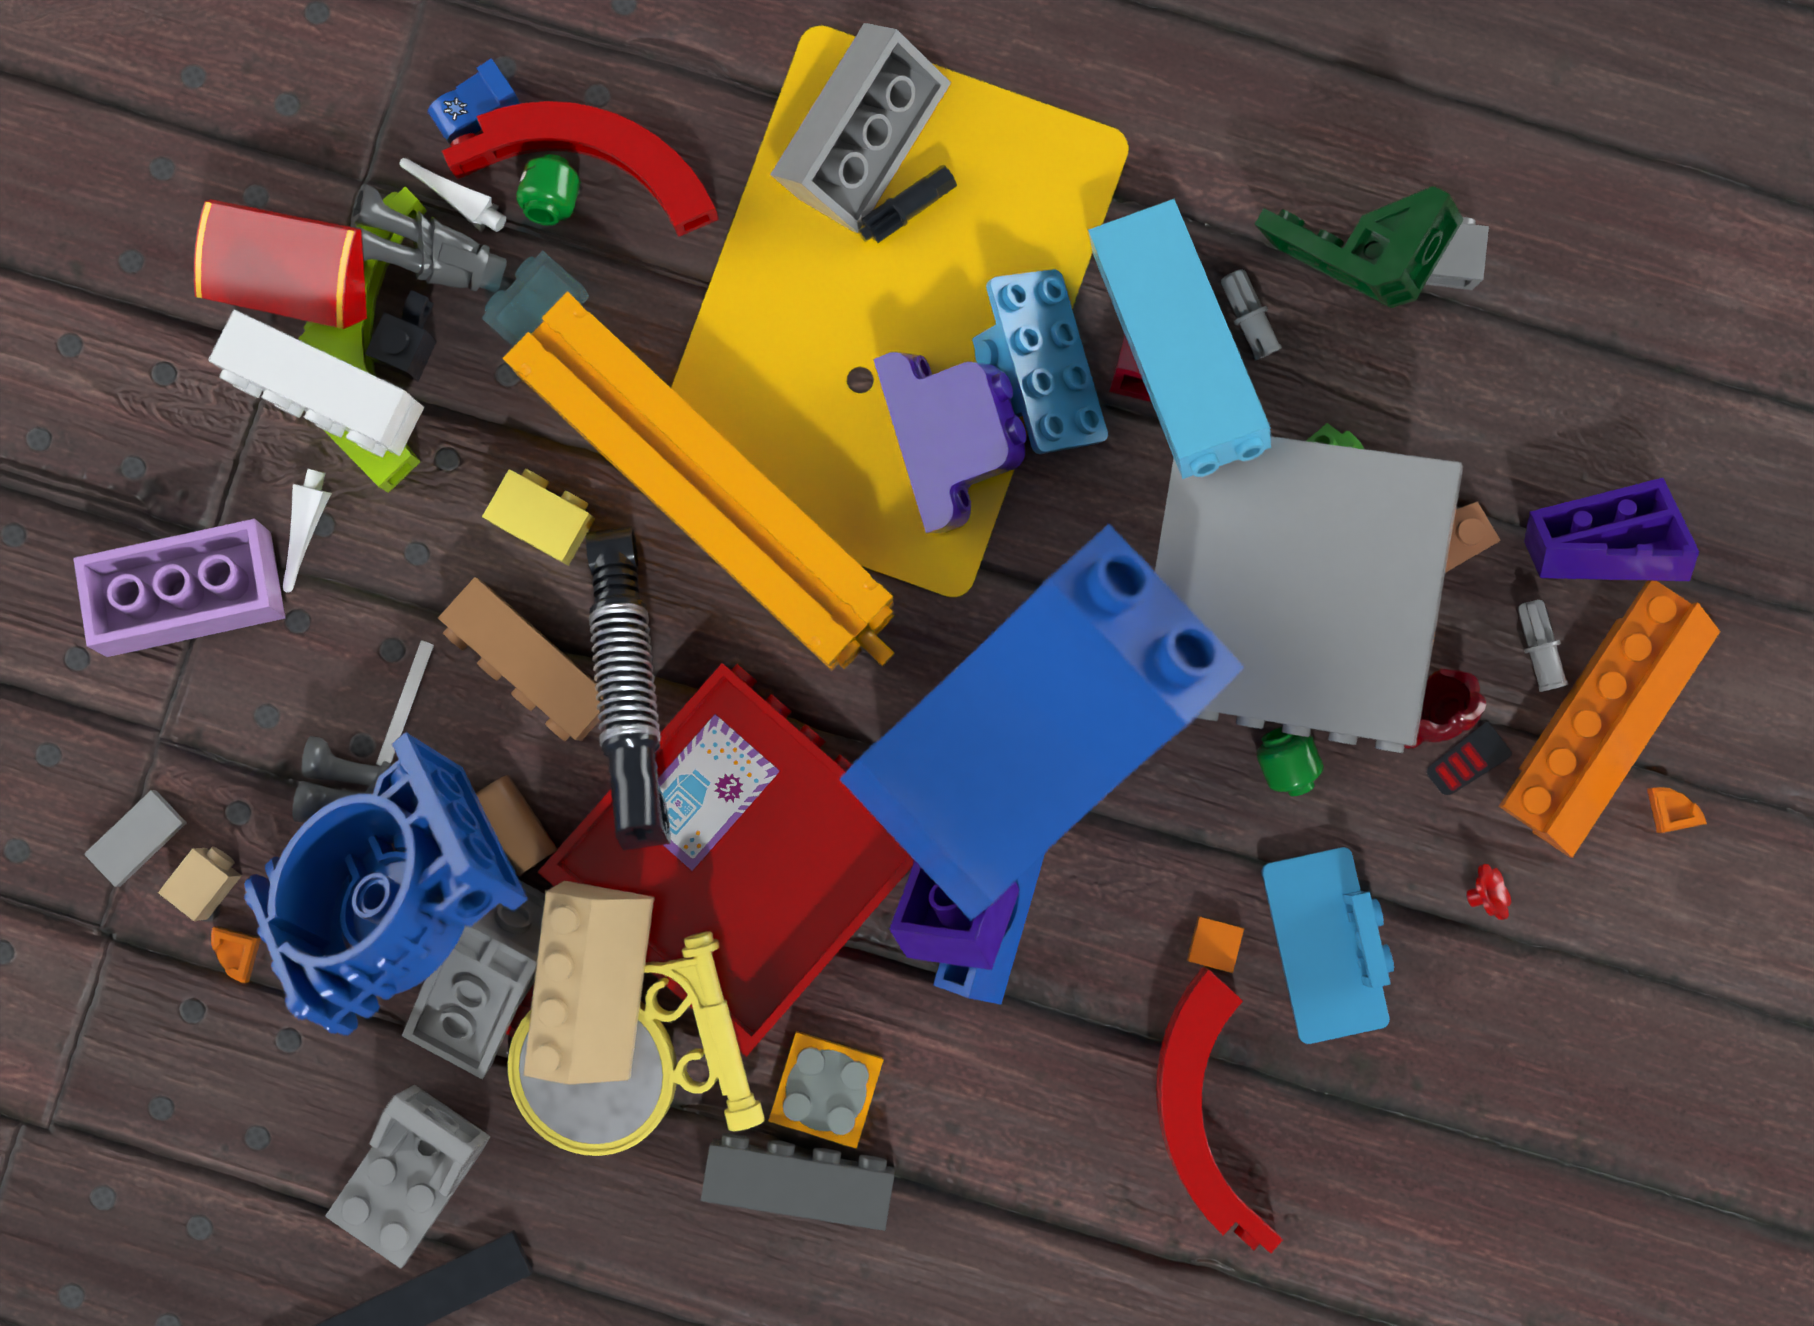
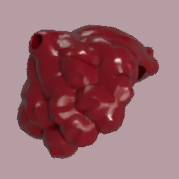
M1439 669L1427 677L1416 745H1405L1404 749L1416 748L1424 741L1433 743L1447 741L1463 731L1472 729L1486 709V699L1480 694L1479 681L1475 675L1465 671Z

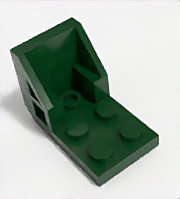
M1431 186L1362 215L1344 247L1345 242L1337 236L1323 229H1320L1317 235L1303 227L1305 222L1301 218L1284 209H1281L1277 215L1263 208L1255 222V226L1277 250L1373 300L1393 308L1417 299L1464 219L1451 195L1435 186Z

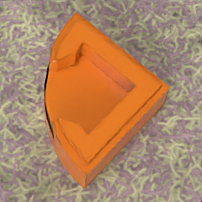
M1665 787L1647 788L1657 833L1707 824L1700 807L1684 794Z
M219 926L213 927L211 946L221 966L233 979L242 983H248L261 938Z

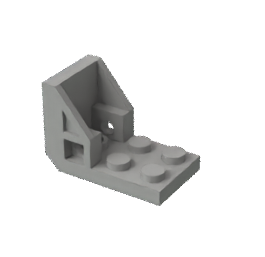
M520 880L519 882L528 899L514 911L499 903L474 925L464 928L459 941L447 959L435 972L425 979L402 1034V1037L482 1080L491 1068L518 1006L533 986L536 977L546 894Z
M413 1085L395 1095L390 1101L369 1143L372 1145V1148L325 1217L401 1269L406 1265L467 1175L491 1136L418 1086Z

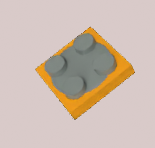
M796 1031L769 1122L857 1149L884 1058Z

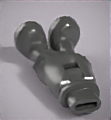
M367 184L361 186L354 202L351 222L366 227L379 228L413 240V248L381 238L360 227L353 226V228L362 230L363 263L366 260L374 259L395 264L414 272L417 280H425L427 284L469 288L472 291H477L479 287L495 293L498 291L506 267V258L489 253V246L482 245L480 247V244L472 238L442 225L433 217L427 220L420 211H418L414 219L403 215L385 205L380 193L374 187Z
M310 736L306 742L302 758V774L305 778L335 780L369 787L365 793H358L301 781L294 796L293 820L304 823L321 808L349 795L373 794L378 777L393 764L384 761L381 766L366 765L338 758L332 754L328 743L323 738Z

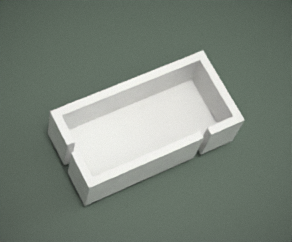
M233 310L208 360L222 369L219 378L233 384L235 388L258 399L263 391L264 393L261 398L275 404V407L298 418L305 411V419L337 437L342 438L344 432L347 431L349 432L346 437L347 439L382 458L386 450L398 456L401 455L424 409L406 391L236 310Z

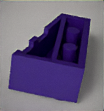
M1664 478L1530 511L1524 543L1540 578L1690 581L1699 555L1697 545Z

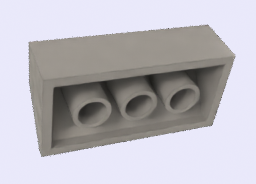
M864 23L770 175L802 202L849 230L859 233L858 230L863 226L861 219L874 209L951 82L897 29Z

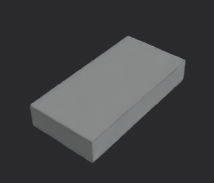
M150 790L84 855L114 887H121L187 822L156 790Z

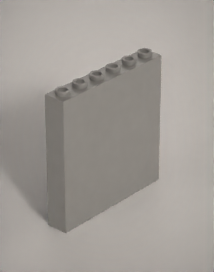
M1271 437V448L1264 450L1260 456L1248 461H1240L1238 459L1221 465L1215 472L1203 477L1193 475L1182 479L1175 459H1173L1155 573L1244 666L1239 674L1195 718L1218 721L1219 713L1236 715L1237 725L1263 729L1265 721L1283 723V733L1310 737L1311 728L1329 731L1328 740L1356 745L1357 737L1376 739V749L1399 753L1404 752L1405 745H1416L1463 470L1462 464L1459 462Z

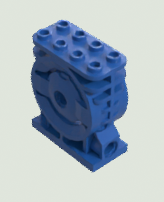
M407 732L392 743L399 760L378 777L373 794L349 795L321 808L295 833L281 857H273L266 863L265 870L269 879L254 874L244 883L246 891L244 894L245 901L255 913L259 924L258 934L269 949L273 959L271 967L282 982L287 995L285 1003L288 1009L301 1020L307 1018L323 1026L333 1034L339 1033L347 1036L358 1028L355 1013L369 1018L379 1011V1003L376 996L388 1000L393 995L404 992L428 978L453 951L464 928L474 925L500 903L514 911L528 899L463 767ZM394 843V848L399 851H394L391 844Z

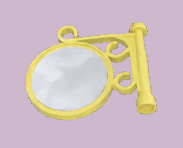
M711 932L698 933L684 939L686 947L682 949L683 957L686 958L668 962L645 963L644 973H659L674 979L684 988L688 996L677 1010L667 1011L658 1004L657 992L669 983V979L664 977L656 981L649 988L645 997L646 1005L640 1001L631 1078L627 1081L568 1085L523 1076L531 1010L520 1022L511 1041L508 1055V1078L513 1098L521 1114L528 1124L544 1139L564 1150L582 1155L600 1156L627 1150L645 1139L662 1121L673 1101L677 1084L691 1093H703L708 1091L718 1079L722 1095H727L728 1097L726 1101L728 1108L724 1110L730 1131L745 1130L765 1121L760 1101L755 1100L754 1094L750 1092L727 1000L723 998L712 956V951L718 949L720 945L717 939H713ZM692 1004L703 1049L688 1051L677 1064L672 1041L662 1022H671L678 1019ZM705 1055L709 1068V1079L705 1082L694 1081L687 1072L688 1061L700 1060Z

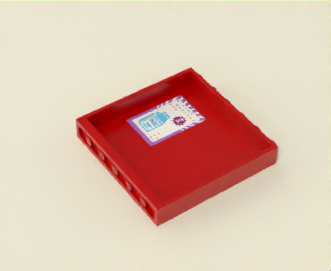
M722 663L660 733V749L655 753V760L657 763L658 785L668 809L671 843L623 850L615 836L612 793L610 789L541 867L538 873L554 887L563 881L654 897L645 963L668 962L686 958L683 957L682 949L686 947L684 939L698 933L711 932L713 939H717L720 945L718 949L712 951V956L723 998L727 1000L739 1050L747 1057L913 867L915 860L840 780L852 764L841 754L835 760H832L820 749L826 741L806 724L798 730L786 719L792 711L772 694L766 700L752 689L757 681L738 664L730 670ZM651 972L659 980L664 977L668 978L669 983L666 986L681 1000L684 1001L688 996L684 988L674 979L663 974Z

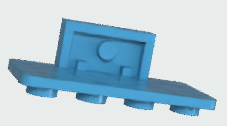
M1052 269L997 276L989 280L986 284V289L996 325L972 338L977 363L994 365L1008 376L1013 389V397L1010 400L1014 414L1019 418L1023 416L1033 451L1037 454H1045L1099 444L1105 441L1108 437L1107 428L1062 274L1058 270Z
M1340 847L1265 864L1261 872L1299 1039L1306 1044H1312L1386 1027L1389 1024L1390 1018L1382 986L1391 984L1388 973L1394 971V963L1389 946L1387 944L1382 945L1378 927L1384 925L1381 906L1377 899H1371L1370 892L1360 890L1352 852L1348 848Z

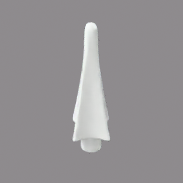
M407 158L401 159L400 165L403 169L439 194L480 232L483 231L485 225L496 232L502 229L506 222V216L496 211L499 206L491 202L490 196L443 178Z
M307 469L304 485L293 484L289 549L282 586L283 591L286 593L291 592L294 588L308 544L332 494L322 491L326 474L324 472Z

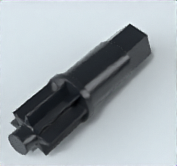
M941 165L894 198H888L885 203L861 219L864 227L858 230L860 236L865 242L871 238L874 241L876 240L877 243L881 242L902 226L907 225L911 218L957 186L954 176L946 166Z

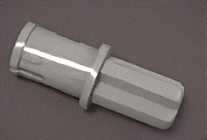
M1242 269L1226 275L1221 280V284L1237 317L1233 322L1235 325L1240 324L1254 354L1255 361L1282 349L1265 314L1268 307L1261 306L1246 271Z
M1534 600L1519 605L1517 610L1528 648L1524 649V653H1530L1539 684V692L1569 685L1565 678L1557 645L1561 644L1560 640L1555 641L1544 601Z

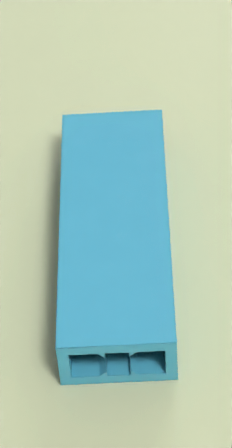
M1175 199L1089 229L1093 256L1182 479L1193 475L1196 477L1209 475L1215 472L1221 465L1238 459L1240 461L1252 460L1260 456L1264 450L1271 448L1269 423Z

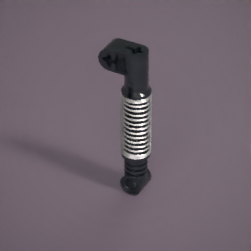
M632 526L586 532V550L592 575L593 595L595 597L594 604L590 607L589 625L591 626L590 632L593 634L591 637V642L594 643L592 652L595 653L593 661L596 663L593 670L597 673L594 680L598 682L595 690L599 692L596 695V700L600 702L597 705V709L601 712L598 715V719L602 721L599 724V729L603 731L600 734V746H602L604 755L609 758L615 836L623 850L670 844L671 832L668 809L658 785L655 753L660 749L661 737L658 731L659 724L657 723L659 715L656 713L658 705L655 703L657 696L654 693L656 686L653 684L655 676L652 674L654 668L651 664L653 657L650 654L652 647L649 645L651 637L648 635L650 632L648 627L649 616L646 604L640 600L639 585L637 584L639 559L635 533Z

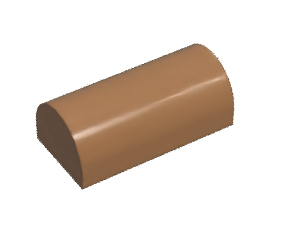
M509 775L497 779L476 793L510 864L519 877L550 858L558 848Z

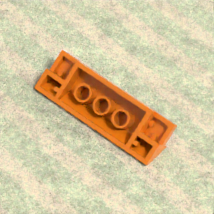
M1646 581L1623 618L1615 621L1519 767L1521 773L1498 807L1533 829L1532 833L1568 857L1573 858L1720 633V630L1698 602L1691 604L1658 581Z

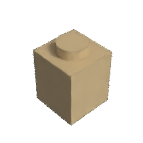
M213 846L210 850L207 848H192L159 890L158 894L193 921L206 920L242 875L232 868L235 863L234 860L220 849Z

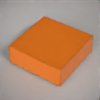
M1198 916L1187 961L1233 973L1244 928Z

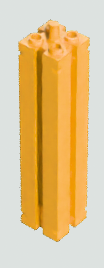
M568 291L542 317L543 322L532 334L528 331L503 357L504 361L519 378L533 389L831 671L838 664L845 669L863 649L882 666L895 654L877 636L894 617L892 614L894 611L891 610L894 606L893 596L880 583L878 584L865 569L599 320L588 312Z

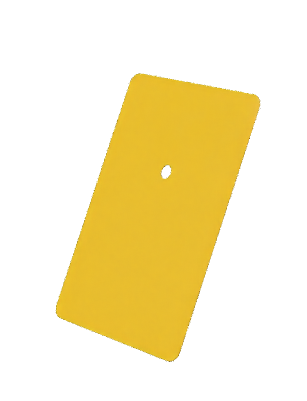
M815 26L808 29L799 41L671 389L860 566L946 597H959L968 592L974 583L1014 469L977 482L969 487L968 494L971 501V514L966 524L945 533H926L873 359L890 352L922 355L927 360L932 375L964 362H977L972 338L996 325L986 284L997 276L1056 269L1063 276L1071 307L1073 308L1092 255L1088 230L1100 226L1104 222L1128 155V142L1125 136L1113 127L933 64L951 84L873 210L885 203L888 198H894L941 165L946 166L952 173L957 186L911 218L907 225L902 226L881 242L877 243L872 238L865 242L859 233L849 230L802 202L770 175L855 38L853 35L827 26ZM863 367L872 373L874 382L869 391L855 393L848 387L847 376L854 368ZM1022 416V417H1020V420L1022 421V423H1023V425H1024V428H1025V431H1026V436H1027V429H1026L1025 422H1024V419H1023V416Z

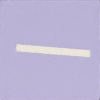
M422 640L420 642L379 754L377 765L381 766L384 761L392 762L395 753L392 743L401 736L434 646L431 643Z

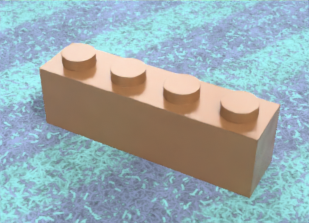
M474 577L438 617L447 626L443 634L462 651L469 645L481 656V659L477 662L478 666L496 681L502 676L505 677L516 687L511 692V695L530 711L536 706L550 717L545 722V725L563 741H566L570 736L574 740L582 741L600 721L598 715L601 712L597 709V705L600 702L596 700V695L599 692L595 690V686L598 683L480 579Z

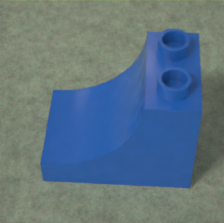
M1109 524L1055 572L943 682L864 753L843 774L840 780L966 916L972 920L994 903L1040 856L1112 789L1162 745L1187 726L1239 674L1244 666Z

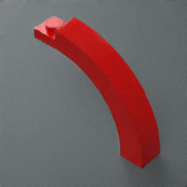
M542 101L498 108L476 116L483 133L477 136L473 133L462 135L451 142V147L442 150L448 167L457 179L499 161L531 152L568 151L585 154L618 167L642 184L663 208L678 237L719 220L716 208L705 187L691 167L674 149L657 135L636 122L594 106L571 102Z
M1202 967L1178 1001L1166 1028L1160 1049L1156 1085L1159 1124L1165 1148L1177 1176L1186 1192L1208 1221L1223 1236L1236 1222L1239 1225L1233 1230L1234 1233L1250 1248L1255 1250L1259 1245H1262L1271 1254L1283 1239L1248 1207L1224 1180L1214 1161L1204 1130L1202 1088L1209 1055L1225 1023L1243 1000L1209 969Z

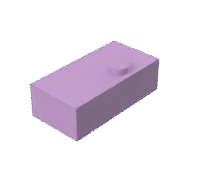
M256 519L73 558L86 645L106 657L285 619L272 535Z

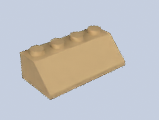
M563 881L546 891L523 1076L568 1085L627 1081L631 1078L654 897Z

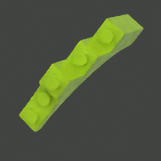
M406 187L399 193L392 192L383 199L384 204L389 208L413 219L418 211L422 215L427 212L420 201ZM356 225L381 238L401 244L404 239L403 236L379 228ZM374 259L364 262L367 319L346 329L307 321L304 326L305 332L298 339L376 377L374 361L365 353L372 340L376 299L389 263ZM325 431L378 487L388 493L421 462L407 443L400 456L386 450L382 458L347 439L346 437L349 433L347 431L344 432L342 438Z

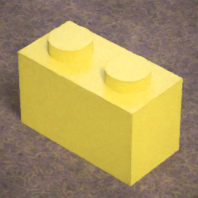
M526 468L522 475L509 469L482 517L569 566L585 538L586 532L589 531L595 520L591 514L585 511L589 504L568 491H564L562 496L559 497L546 490L549 481Z

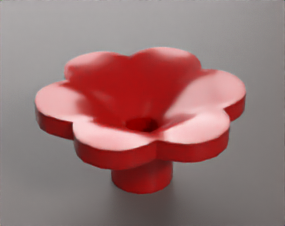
M1482 864L1478 867L1479 877L1476 879V888L1467 891V900L1472 907L1483 905L1489 916L1495 915L1498 920L1507 919L1511 897L1508 889L1504 886L1503 876L1497 868L1492 869L1489 864Z

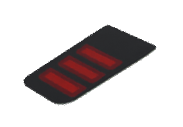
M1485 722L1430 765L1426 773L1443 795H1451L1512 756V751L1490 723Z

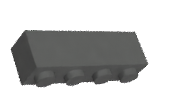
M723 1133L721 1140L713 1138L710 1143L701 1201L886 1231L895 1170L894 1167L886 1166V1159L860 1155L858 1162L840 1159L841 1152L826 1148H814L813 1154L795 1152L794 1144L782 1141H768L767 1147L749 1144V1137L732 1133Z

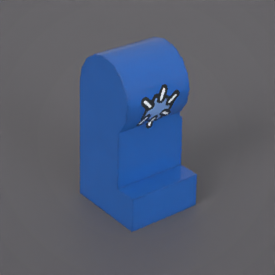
M492 58L477 67L478 73L458 85L457 89L437 98L429 106L428 114L448 143L451 144L454 139L462 135L475 134L482 130L476 116L498 108L521 104Z

